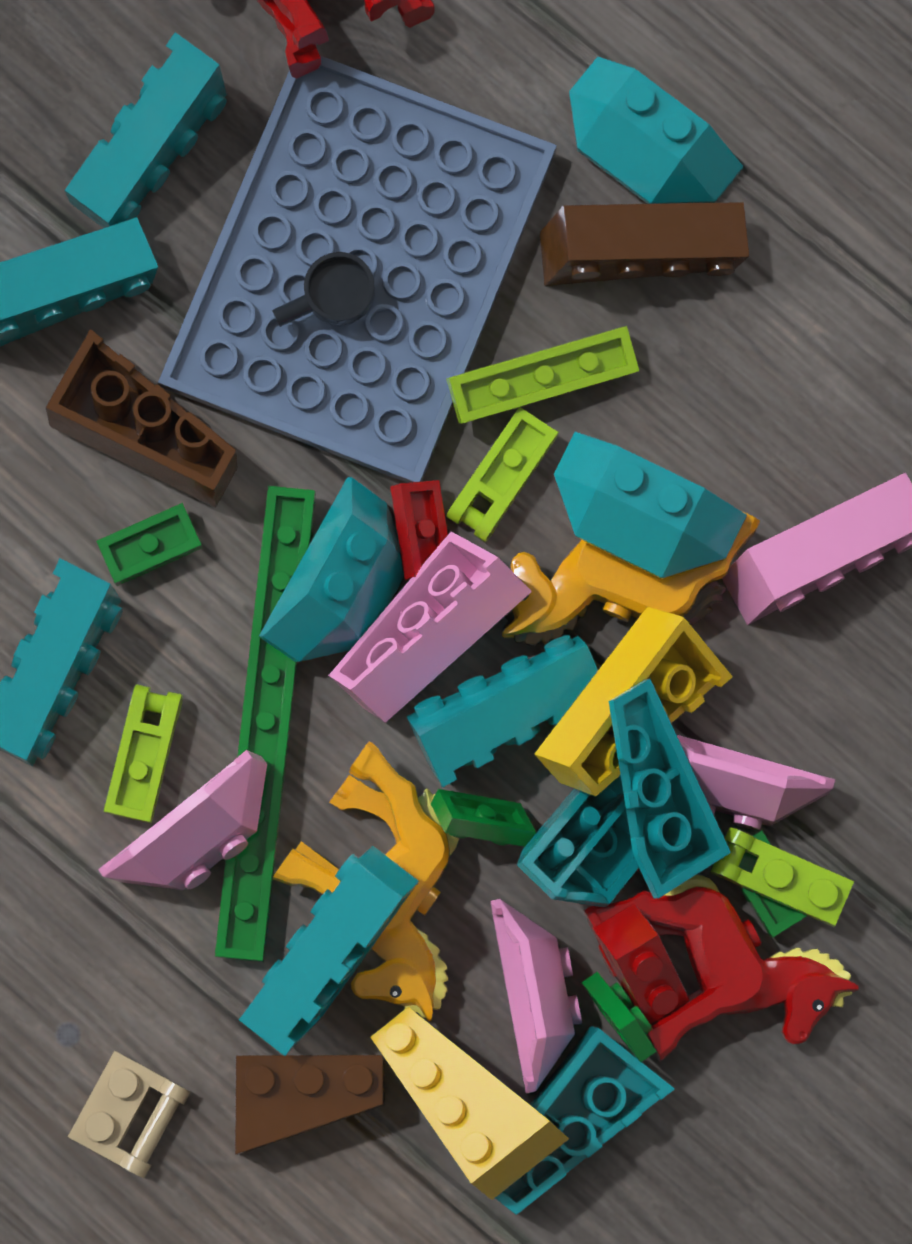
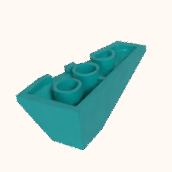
M645 679L611 699L609 707L633 855L655 899L670 892L730 854L731 851L651 679Z

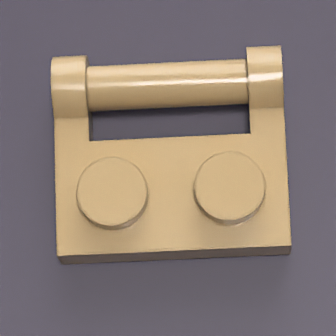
M114 1051L68 1137L126 1170L145 1178L151 1167L147 1162L179 1103L184 1105L191 1092L121 1053ZM152 1087L161 1092L162 1096L133 1150L129 1153L119 1146Z

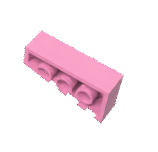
M905 472L747 549L730 566L728 573L722 578L746 624L749 625L778 609L782 612L805 599L804 595L817 588L819 592H823L837 585L845 579L844 574L857 568L859 573L872 568L884 560L882 554L893 548L897 550L898 554L912 548V483Z
M450 532L421 566L417 576L412 577L328 676L362 708L386 723L532 591L499 557Z

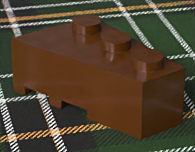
M236 1056L235 1155H241L385 1106L384 1056Z

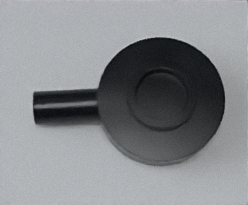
M346 252L326 254L317 259L308 269L304 280L305 295L273 309V315L279 327L311 312L320 320L329 324L346 325L353 323L369 311L374 301L375 285L372 272L363 260L353 254Z

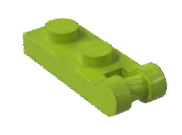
M519 407L450 507L446 517L456 524H460L462 521L475 530L473 535L486 543L557 439L559 432ZM478 495L492 503L486 514L472 506Z
M135 685L103 811L106 814L152 824L176 723L182 707L183 694L169 691L166 696L151 692V687ZM146 710L162 714L159 726L143 723Z
M729 827L725 841L731 853L715 862L711 868V873L827 925L836 926L854 881L758 840L743 831ZM745 852L758 857L751 873L739 867Z

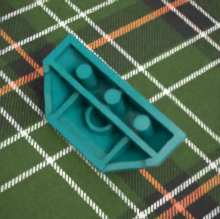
M597 57L569 91L577 151L647 204L716 203L743 169V165L710 124L635 68Z
M574 432L554 473L575 537L661 579L726 559L747 517L745 513L706 488L617 445L578 432Z
M347 477L259 635L261 639L294 662L351 650L390 604L404 578L398 533L387 503L353 477Z
M621 775L597 796L573 789L522 849L517 866L552 900L606 907L639 868L632 850Z

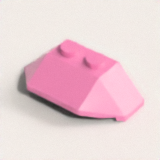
M677 735L713 815L715 811L734 816L732 823L743 828L760 831L762 824L771 826L826 796L834 787L835 779Z
M248 750L244 751L231 764L113 859L98 869L101 875L123 883L177 890L193 889L202 884L210 876V868L223 858L228 860L242 852L248 845L246 839L257 831L267 763L263 757Z
M501 899L492 900V915L526 1094L535 1093L575 1034L573 1025L582 1024L577 995L568 996L564 977L573 976L568 947L558 948L555 936Z

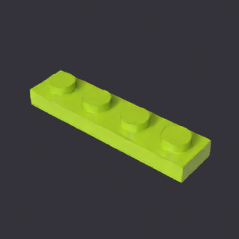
M622 326L448 377L446 380L458 422L462 424L639 372V367L627 326Z

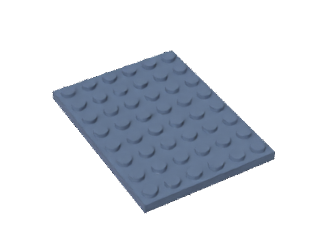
M321 56L320 67L302 77L293 78L289 70L159 378V386L406 483L421 482L453 406L446 378L465 373L468 370L557 151V145ZM333 252H346L359 257L367 264L374 278L375 297L369 311L362 318L346 325H333L320 320L311 312L279 327L272 310L305 295V276L310 266L317 259Z

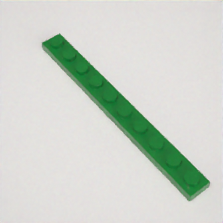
M268 486L237 755L238 757L246 750L263 757L267 763L257 831L246 839L248 845L242 852L231 859L225 860L215 957L264 962L297 662H294L261 639L259 635L311 543L316 499L315 490Z

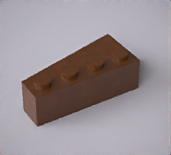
M744 202L563 205L539 232L544 286L655 276L681 277L689 273L707 272L708 276H725L734 273L735 269L749 257Z
M90 329L45 407L50 427L216 508L238 469L236 449L194 414L185 411L171 399L169 393L158 384L154 385L136 370L134 364L122 354L118 355L104 343V340Z

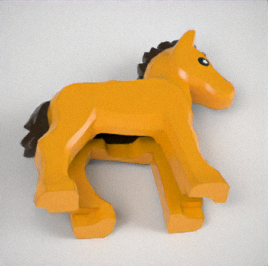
M745 513L747 517L726 559L663 579L583 540L569 552L551 580L541 571L534 555L526 552L518 553L511 561V571L532 592L504 616L508 622L504 626L502 637H514L516 643L525 642L526 645L537 646L541 641L546 645L550 641L562 637L566 631H573L579 619L586 615L588 606L593 600L605 604L603 608L605 613L625 622H628L631 616L639 618L648 606L684 617L693 626L703 617L713 612L711 605L723 601L722 595L726 592L727 588L719 585L716 580L726 576L733 558L754 535L760 520Z

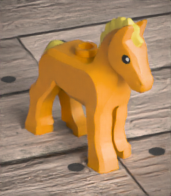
M369 741L350 767L349 773L358 779L373 782L382 792L366 786L360 780L358 781L349 775L329 801V804L341 811L358 809L383 819L390 827L396 840V844L385 855L419 882L371 948L384 962L375 969L357 973L351 982V989L358 998L383 1000L404 1006V1009L409 1007L415 1013H419L422 1018L431 1021L433 1009L438 1010L441 1008V999H444L448 992L447 986L444 983L448 981V976L445 972L447 965L438 956L440 949L428 940L426 933L416 928L411 919L417 911L425 916L441 892L434 886L446 869L449 858L457 847L459 838L444 832L431 806L435 794H432L426 788L423 794L418 797L415 785L400 776L388 763L379 748ZM302 841L296 849L291 850L273 876V880L289 886L299 885L311 888L322 895L327 889L333 892L341 882L335 877L339 869Z

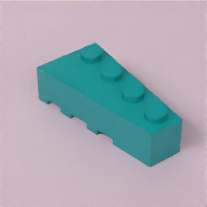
M176 32L166 44V47L173 51L166 62L158 69L152 65L141 81L144 85L141 88L138 102L135 105L133 103L129 105L124 104L114 118L115 121L110 131L114 136L110 142H107L105 139L98 141L64 190L70 204L102 228L136 218L141 210L139 203L149 191L154 193L162 187L170 174L168 167L178 155L184 157L190 152L198 139L196 132L207 119L209 121L216 119L226 105L227 99L225 96L227 92L220 64Z
M136 217L0 262V347L82 312L95 310L106 302L123 295L125 297H133L148 290L151 286L150 284L154 281L158 265L138 218Z
M59 558L52 573L60 577L55 591H51L47 596L42 595L34 611L36 613L34 625L37 626L34 635L28 633L20 640L13 655L11 667L17 671L13 678L6 675L0 682V750L31 766L34 765L37 757L43 760L49 753L56 738V734L51 732L60 715L67 717L78 697V692L74 690L82 673L88 676L95 667L101 650L96 647L104 632L112 633L123 612V608L118 606L121 599L110 583Z
M570 635L556 638L544 646L545 652L530 659L526 655L513 658L501 666L502 672L487 679L484 676L473 677L457 687L459 692L444 699H441L440 696L430 697L414 707L416 712L406 717L430 769L442 788L457 780L454 770L461 766L472 764L475 768H479L494 760L493 754L497 750L496 747L501 744L521 745L535 737L540 731L538 724L547 720L549 725H556L598 671L587 644L579 636L571 639Z
M374 846L368 849L360 858L352 854L344 862L335 875L341 881L333 892L327 889L310 911L315 916L308 927L303 924L286 945V948L290 951L283 961L278 959L262 980V983L265 985L239 1019L240 1022L284 1056L321 1020L419 882Z
M590 1026L530 1104L569 1139L495 1197V1199L517 1215L565 1177L566 1173L585 1158L593 1155L603 1147L602 1145L624 1127L632 1124L642 1116L644 1111L658 1100H662L675 1088L642 1062L640 1063L636 1057L601 1029Z

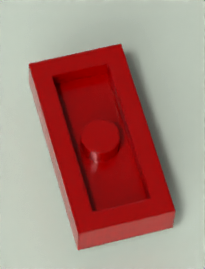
M439 480L400 483L390 486L405 580L417 576L421 566L448 536Z

